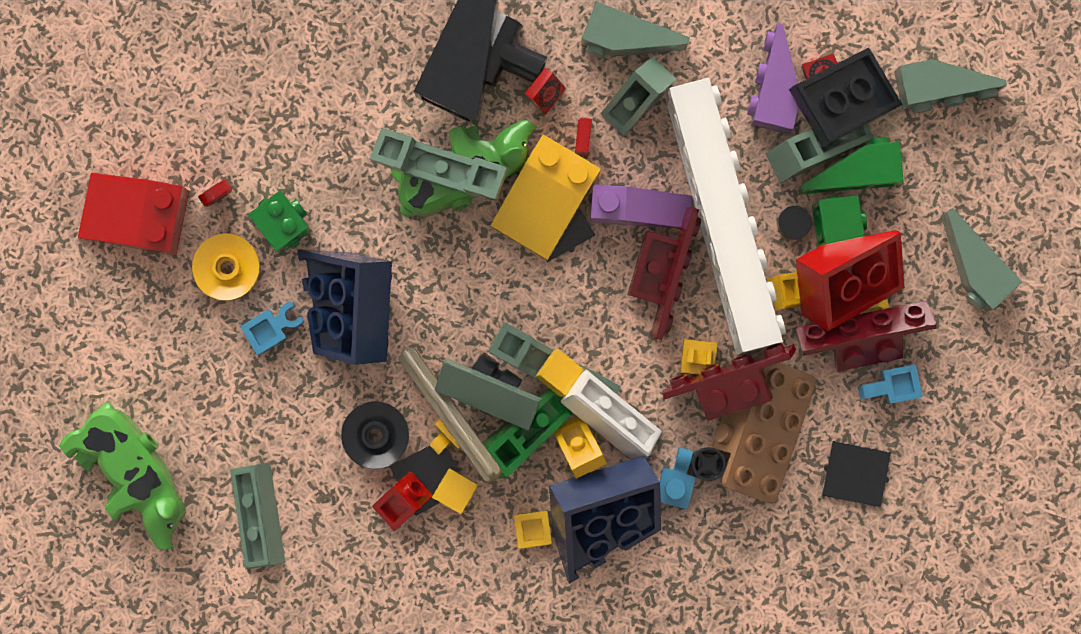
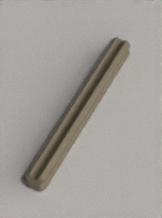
M412 347L404 349L399 356L400 363L483 480L487 483L497 480L502 473L498 463L449 396L434 391L437 378L416 349Z

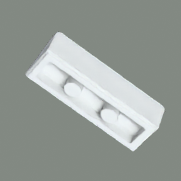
M588 370L583 371L567 395L561 400L565 407L630 459L641 456L649 457L662 433L659 428Z

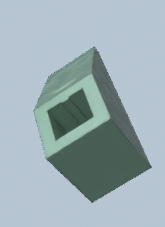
M934 59L901 65L894 71L900 101L903 104L901 105L902 110L912 109L913 114L930 111L933 109L932 104L945 102V107L961 105L965 103V98L977 96L978 101L992 99L998 96L997 91L1007 86V82L1004 79Z

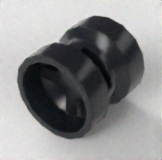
M704 447L695 451L690 462V469L694 476L704 481H714L720 478L726 467L723 454L712 447Z

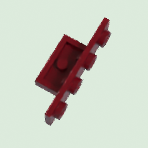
M686 207L678 239L645 231L627 295L659 304L650 334L653 338L662 340L663 335L670 332L673 323V315L670 314L673 301L677 302L682 292L683 283L679 282L682 269L686 270L691 260L692 250L688 248L692 236L696 237L700 229L701 218L698 217L700 209Z
M926 300L858 314L829 331L814 323L795 327V333L803 356L834 350V362L837 372L902 359L903 335L936 329V322Z
M778 343L763 350L764 354L752 357L751 353H747L734 358L732 364L720 367L717 363L701 369V374L690 378L688 374L676 376L669 380L670 384L662 393L665 400L696 390L707 421L770 402L773 399V395L762 368L790 360L796 352V347L794 344L784 347L783 343Z

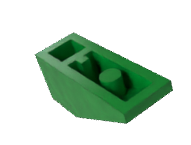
M887 137L869 140V145L863 146L803 183L798 188L799 195L899 186L904 182L900 142L890 143V138Z
M550 388L539 396L542 400L529 430L506 422L483 442L502 469L498 479L507 478L573 414L572 411L561 403L563 397L558 396Z

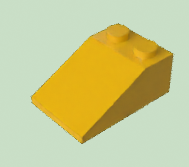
M543 134L524 164L490 227L548 261L592 189L593 184L598 179L601 169Z

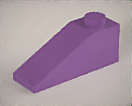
M593 184L590 223L680 229L686 207H692V196L625 186Z

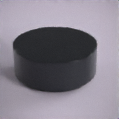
M800 206L787 207L781 212L777 220L779 232L789 240L803 238L809 233L812 226L809 212Z

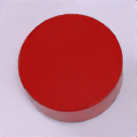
M224 179L204 191L198 198L204 207H209L232 192V187Z

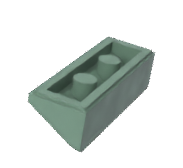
M450 359L444 361L434 391L526 430L530 429L542 400L540 397Z
M265 463L230 469L245 570L285 563L271 464Z

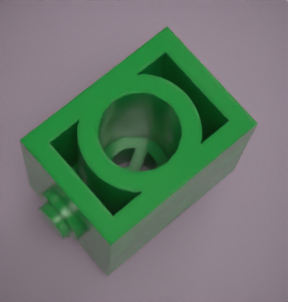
M281 190L269 199L261 200L258 203L259 206L248 214L274 250L280 255L290 248H296L300 244L301 239L308 236L312 231L303 219L308 214L297 199L290 202Z
M830 195L827 196V199L818 200L812 205L818 247L865 236L864 231L867 230V217L865 211L860 209L858 195L846 197Z

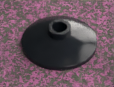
M371 401L357 406L348 414L342 426L341 440L345 452L356 464L369 469H381L394 464L404 454L409 441V429L404 416L395 407L384 402ZM373 429H379L383 434L382 439L378 442H374L370 438V433Z

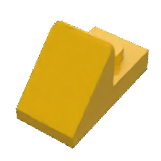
M578 416L564 422L554 432L576 479L607 464L588 425Z

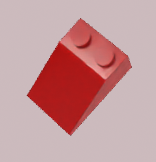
M91 173L78 238L177 256L190 191L180 185L153 180Z
M893 230L825 244L797 258L796 268L801 315L829 331L904 289L901 232Z

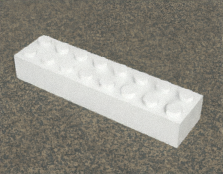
M709 78L671 87L666 97V104L696 209H700L698 217L701 218L700 226L736 356L783 342L782 335L786 334V329L782 316L775 315L773 302L777 301L772 282L766 283L763 271L767 268V261L763 249L757 250L754 240L755 236H758V229L754 217H748L745 208L746 203H749V197L745 184L738 183L736 171L740 170V165L735 150L730 151L727 138H731L727 119H721L718 106L722 105L718 87L717 85L711 86Z

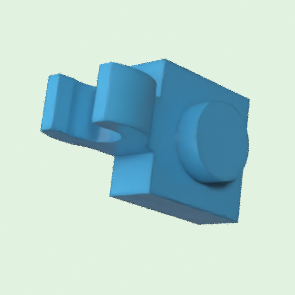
M916 364L880 371L881 382L858 386L860 399L885 395L887 404L923 397Z
M679 447L673 470L663 467L659 480L662 503L688 509L696 476L687 474L693 454L692 450Z

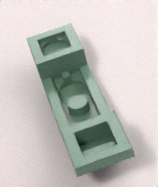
M381 128L370 160L411 177L450 190L494 201L498 198L508 168L477 157L471 159L415 141L413 137L385 128Z
M503 322L487 352L537 379L535 376L551 355L553 349ZM578 364L584 369L583 371L588 370L613 392L618 393L620 385Z

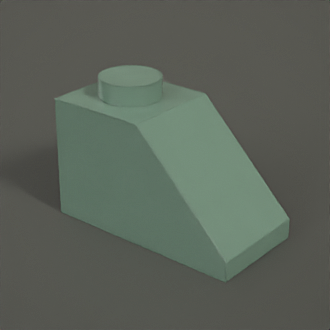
M651 57L632 73L600 114L625 136L663 97L677 79L654 57Z

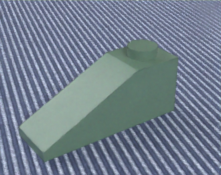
M596 2L582 36L581 45L586 47L585 51L588 54L604 58L605 54L616 57L686 50L690 37Z
M865 125L822 148L813 130L810 129L786 139L765 154L779 182L782 183L874 139L868 125Z
M951 208L941 218L962 286L968 292L966 299L979 311L982 308L986 312L991 311L1012 293L1022 281L961 216Z

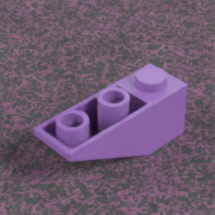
M778 23L774 32H767L763 51L769 53L766 64H759L755 83L761 85L758 96H751L747 115L753 116L752 126L789 135L794 128L799 108L789 89L798 83L783 24Z

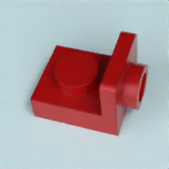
M409 472L372 507L391 529L395 531L432 498V494L412 472Z

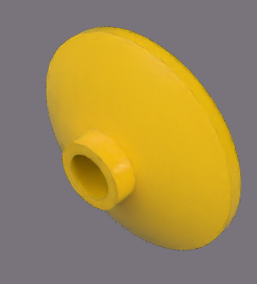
M229 233L217 234L206 239L196 250L192 261V273L198 287L206 295L224 301L238 299L248 293L255 285L260 271L259 258L254 247L244 238ZM226 262H231L234 266L230 274H224L222 271V266Z

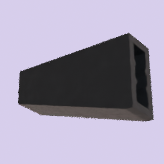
M457 0L413 91L416 98L476 126L481 116L498 13V0Z

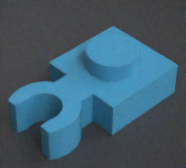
M293 302L284 304L277 316H274L272 311L268 309L240 326L258 356L288 339L283 331L287 327L298 328L305 322L303 317H299L295 321L288 320V311L296 307Z

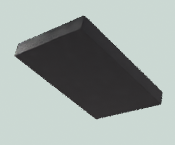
M870 48L803 80L789 89L822 148L903 105Z

